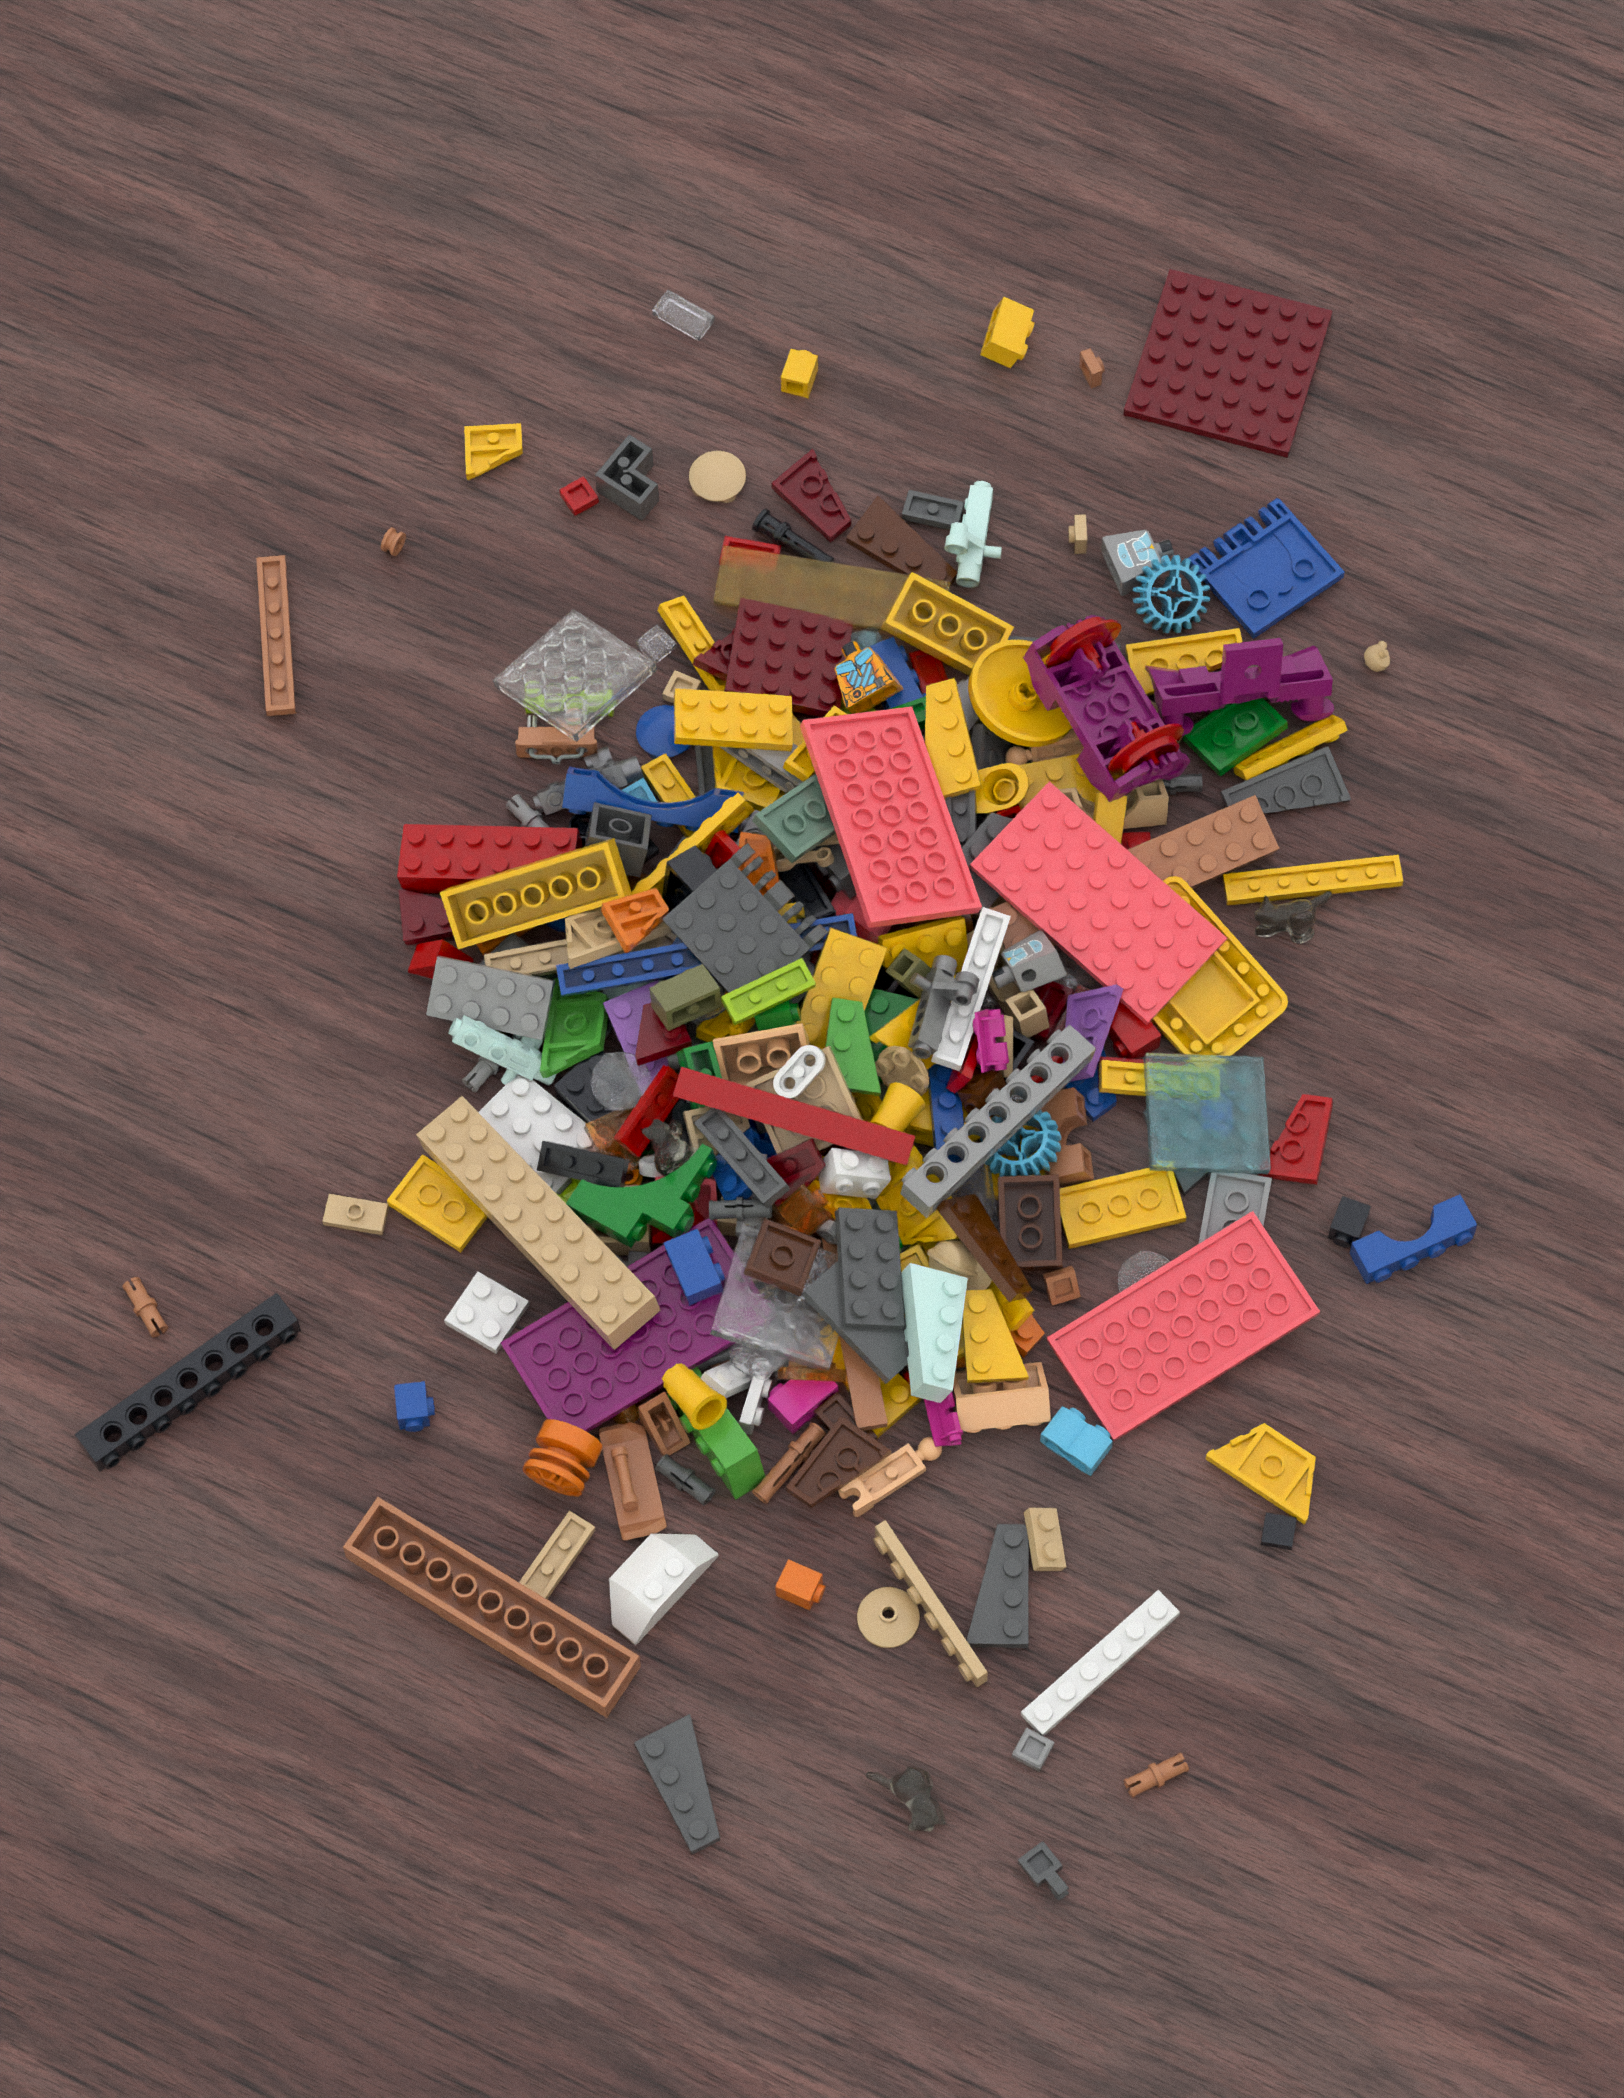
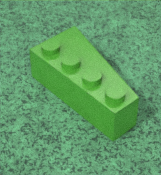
M698 1367L692 1369L701 1378L703 1374ZM667 1393L674 1410H677L681 1416L679 1420L688 1434L692 1433L697 1447L703 1455L706 1454L714 1471L721 1477L735 1500L756 1488L765 1477L758 1450L727 1407L722 1417L714 1425L698 1430L692 1426L679 1405Z

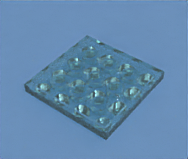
M1146 1053L1144 1055L1150 1171L1268 1174L1270 1172L1263 1057Z

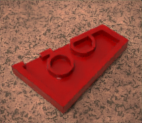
M1302 1094L1286 1121L1283 1132L1270 1148V1154L1264 1164L1262 1163L1257 1170V1176L1317 1185L1333 1107L1332 1098Z

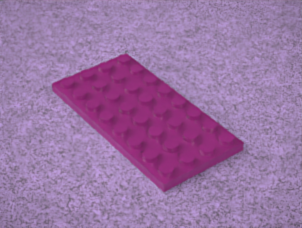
M707 1218L692 1227L688 1232L698 1229L701 1237H708L714 1251L709 1256L713 1265L716 1263L720 1264L726 1279L721 1281L723 1292L689 1306L668 1258L665 1246L662 1245L627 1266L655 1296L660 1311L615 1350L569 1302L500 1342L546 1419L563 1421L589 1432L664 1387L662 1380L664 1373L676 1364L682 1363L692 1370L775 1320L774 1315L749 1276L743 1274L744 1268L713 1220Z

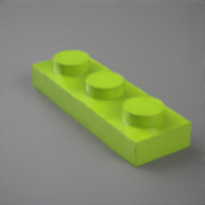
M800 958L721 996V1001L735 1026L815 988L816 983L803 958Z

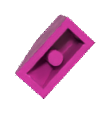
M790 1379L784 1385L780 1383L770 1391L768 1395V1409L793 1435L815 1416V1409L838 1392V1385L834 1381Z

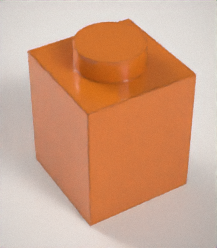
M788 1559L775 1586L776 1596L810 1611L813 1603H819L824 1594L826 1586L822 1585L823 1575Z

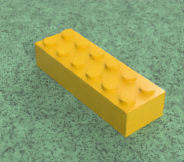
M615 838L456 885L440 892L457 948L461 949L602 907V903L632 895Z

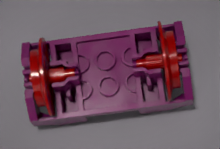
M1089 615L1083 621L1081 619L1077 620L1075 625L1067 623L1066 626H1058L1032 642L1023 659L1028 666L1033 688L1047 711L1060 707L1082 743L1084 749L1076 760L1089 782L1111 802L1122 798L1137 787L1159 779L1171 780L1181 776L1190 763V759L1187 754L1181 753L1178 741L1184 733L1182 725L1178 723L1165 725L1116 645L1114 640L1121 631L1119 621L1114 619L1105 620L1104 617ZM1050 654L1046 659V663L1044 664L1042 658ZM1113 775H1123L1115 781L1112 778Z

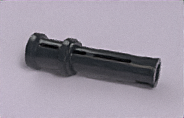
M767 508L759 513L752 525L753 531H760L772 539L771 542L773 544H782L802 559L820 569L821 572L826 573L834 562L832 556L827 555L811 542L791 530L792 527L788 522H781L772 516ZM767 524L772 525L773 527H775V529H771L767 526ZM800 544L801 546L815 554V557L811 556L810 554L799 548L797 545Z

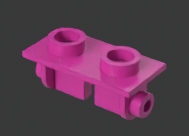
M984 1009L974 1012L973 1031L977 1035L978 1040L976 1059L981 1066V1073L993 1069L995 1071L1006 1070L1007 1063H1009L1007 1042H996V1037L1006 1036L1004 1014H1001L1000 1009Z
M951 1392L941 1403L924 1399L935 1447L961 1445V1435L964 1433L961 1430L957 1412L953 1410V1407H955L953 1393Z

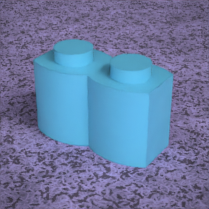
M1062 1406L1041 1433L1040 1442L1057 1455L1065 1458L1080 1471L1091 1476L1112 1448L1113 1440L1110 1439L1111 1434L1100 1425L1094 1427L1085 1422V1416L1077 1409L1071 1407L1069 1410Z

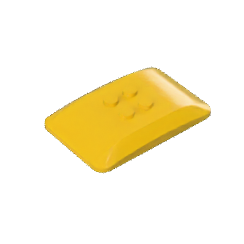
M1172 876L1164 879L1163 882L1225 935L1227 940L1151 1022L1194 1068L1216 1070L1286 1010L1288 999L1279 985L1188 883L1180 877Z

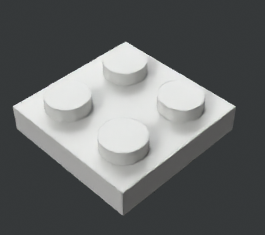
M477 1271L444 1321L447 1326L497 1354L502 1347L500 1342L508 1338L529 1307V1301Z

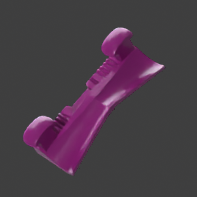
M1281 638L1224 644L1221 671L1209 673L1206 666L1179 670L1145 666V670L1149 673L1152 680L1155 702L1160 718L1165 725L1173 723L1182 725L1184 729L1182 736L1190 733L1194 727L1193 721L1188 716H1184L1185 713L1223 709L1229 703H1243L1267 697L1271 703L1279 701L1282 703L1283 701L1288 702L1289 700L1294 701L1297 699L1298 702L1291 704V710L1297 718L1305 721L1322 720L1332 715L1334 711L1333 703L1329 699H1325V696H1331L1333 678L1316 646L1313 645L1283 657L1284 644ZM1251 665H1258V667L1248 668Z

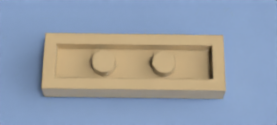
M569 1511L519 1583L548 1599L596 1531L595 1526Z

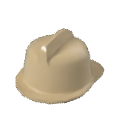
M959 1238L938 1241L935 1247L927 1252L930 1268L968 1278L966 1290H985L990 1286L991 1278Z

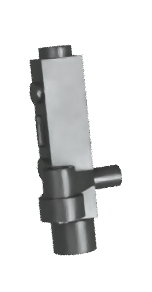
M608 746L597 749V753L584 757L589 770L599 771L617 788L627 786L630 782L644 778L636 756L615 762L612 759ZM566 779L559 783L558 781L550 783L546 788L537 791L538 795L534 796L533 800L539 813L544 812L545 815H549L565 809L562 808Z
M938 955L934 958L931 972L927 974L926 978L918 973H914L910 979V983L921 989L922 994L908 1046L913 1049V1055L921 1059H927L938 1051L951 1000L958 1005L967 1006L971 1003L972 996L978 989L979 978L974 973L961 971L954 978L957 962L954 958L947 955Z

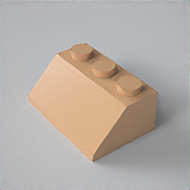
M803 1023L713 1039V1045L722 1079L747 1086L746 1083L783 1067L799 1048L810 1045L806 1029Z
M1042 1362L1024 1364L1029 1379L1021 1381L967 1383L966 1370L955 1371L952 1392L955 1412H957L961 1430L968 1433H976L988 1428L1004 1430L1015 1425L1038 1426L1043 1422H1050L1049 1390Z

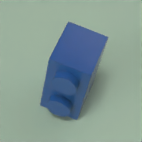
M695 1229L664 1242L666 1253L689 1306L723 1292L721 1281L726 1279L720 1264L716 1263L713 1265L709 1254L714 1253L707 1236L701 1237L698 1229Z

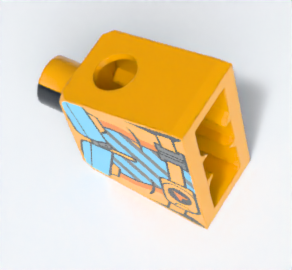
M855 641L849 642L842 647L841 650L846 660L836 665L835 672L844 704L852 714L866 712L903 690L902 685L871 647L861 650Z

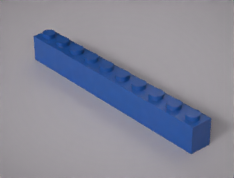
M853 913L817 919L800 935L803 939L816 926L821 924L827 931L831 927L857 936ZM801 922L789 925L795 930ZM826 936L806 954L821 952ZM683 943L606 956L572 969L569 968L568 963L556 965L561 997L672 978L687 969L701 965V963Z

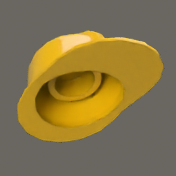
M1004 763L978 770L983 788L976 790L978 814L1011 808L1017 804L1019 805L1026 796L1029 788V778L1026 771L1019 765Z

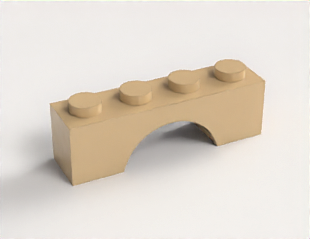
M1163 779L1137 787L1125 795L1127 796L1123 829L1167 825L1169 797ZM1076 788L1059 789L1093 819L1095 802L1084 799Z
M973 930L972 932H970V933L967 934L968 948H969V945H970V942H971V939H972L974 930ZM1003 944L1001 945L993 971L1005 966L1001 953L1005 950ZM991 975L988 989L1007 1016L1013 1017V1026L1017 1032L1030 1038L1049 1028L1046 1008L1033 989L1021 992L1014 982L998 989Z

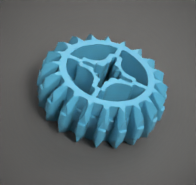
M1168 555L1162 556L1161 563L1157 559L1151 560L1153 570L1148 566L1142 568L1146 577L1136 576V580L1142 583L1141 587H1133V592H1140V598H1134L1133 603L1142 604V607L1138 608L1136 612L1137 614L1147 613L1143 619L1145 624L1150 623L1154 619L1152 624L1153 630H1158L1162 626L1163 633H1169L1171 628H1173L1175 633H1180L1182 625L1185 629L1192 628L1190 619L1197 623L1200 622L1201 619L1197 611L1206 613L1207 609L1201 603L1210 601V597L1203 596V591L1210 590V586L1201 585V582L1207 577L1205 574L1196 576L1200 569L1198 565H1194L1189 569L1190 559L1185 558L1181 562L1180 556L1174 555L1170 561ZM1170 570L1169 577H1166L1162 587H1152L1160 574ZM1179 573L1188 580L1192 592L1185 591L1182 588ZM1172 590L1176 594L1183 595V597L1171 598L1159 592ZM1151 596L1161 601L1164 616L1154 608ZM1191 601L1183 614L1173 618V614L1177 612L1180 602Z
M1040 1109L1025 1124L1036 1127L1041 1131L1035 1132V1130H1026L1022 1127L985 1162L986 1165L990 1166L993 1174L999 1173L1000 1177L1041 1175L1039 1171L1042 1169L1050 1172L1051 1168L1048 1162H1057L1058 1158L1055 1153L1061 1151L1059 1143L1061 1134L1057 1131L1058 1125L1056 1121L1051 1120L1052 1118L1047 1111L1042 1113ZM996 1115L991 1118L995 1123L1003 1122V1119ZM1020 1134H1021V1136H1022V1138H1023V1139H1022V1144H1021V1152H1020V1149H1019V1145H1020L1019 1142L1021 1141V1140H1020ZM1000 1155L1016 1156L1018 1161L1008 1160Z

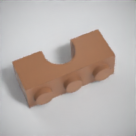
M1074 1087L1060 1090L1041 1110L1042 1113L1047 1111L1052 1118L1051 1120L1056 1121L1058 1125L1057 1131L1061 1134V1140L1059 1141L1061 1151L1055 1153L1058 1158L1057 1162H1048L1051 1169L1050 1172L1045 1171L1046 1175H1059V1188L1093 1181L1094 1175L1091 1152L1081 1143L1067 1145L1069 1133L1077 1127L1087 1125L1084 1096Z

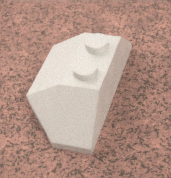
M650 1534L609 1578L612 1627L636 1646L717 1559L719 1554L697 1535Z

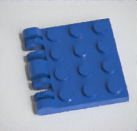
M1279 498L1268 503L1267 508L1263 507L1258 511L1261 520L1267 528L1263 529L1253 517L1249 516L1244 520L1245 526L1239 523L1223 534L1224 540L1218 537L1213 541L1215 549L1222 556L1221 559L1218 560L1206 547L1200 549L1199 554L1194 553L1188 557L1191 560L1189 569L1194 565L1200 567L1196 576L1200 574L1206 575L1207 578L1203 582L1210 586V590L1253 639L1344 578L1345 574L1343 569Z

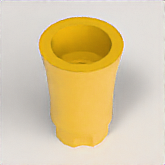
M893 1082L889 1084L884 1099L870 1123L904 1132L909 1124L924 1110L925 1102L909 1086Z
M680 1363L664 1373L662 1377L664 1388L669 1396L679 1405L695 1429L709 1428L722 1417L727 1407L726 1398L706 1384L693 1370Z

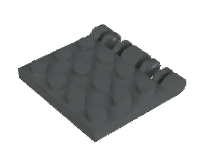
M748 843L662 919L728 993L800 959L828 934V931L819 924L803 939L800 937L817 920L813 915L806 917L795 930L787 923L804 907L800 901L793 905L783 916L778 913L795 897L781 880L764 895L759 892L776 876L772 870L766 872L755 885L748 880L747 877L763 863L760 856L746 866L742 872L738 869L756 853Z

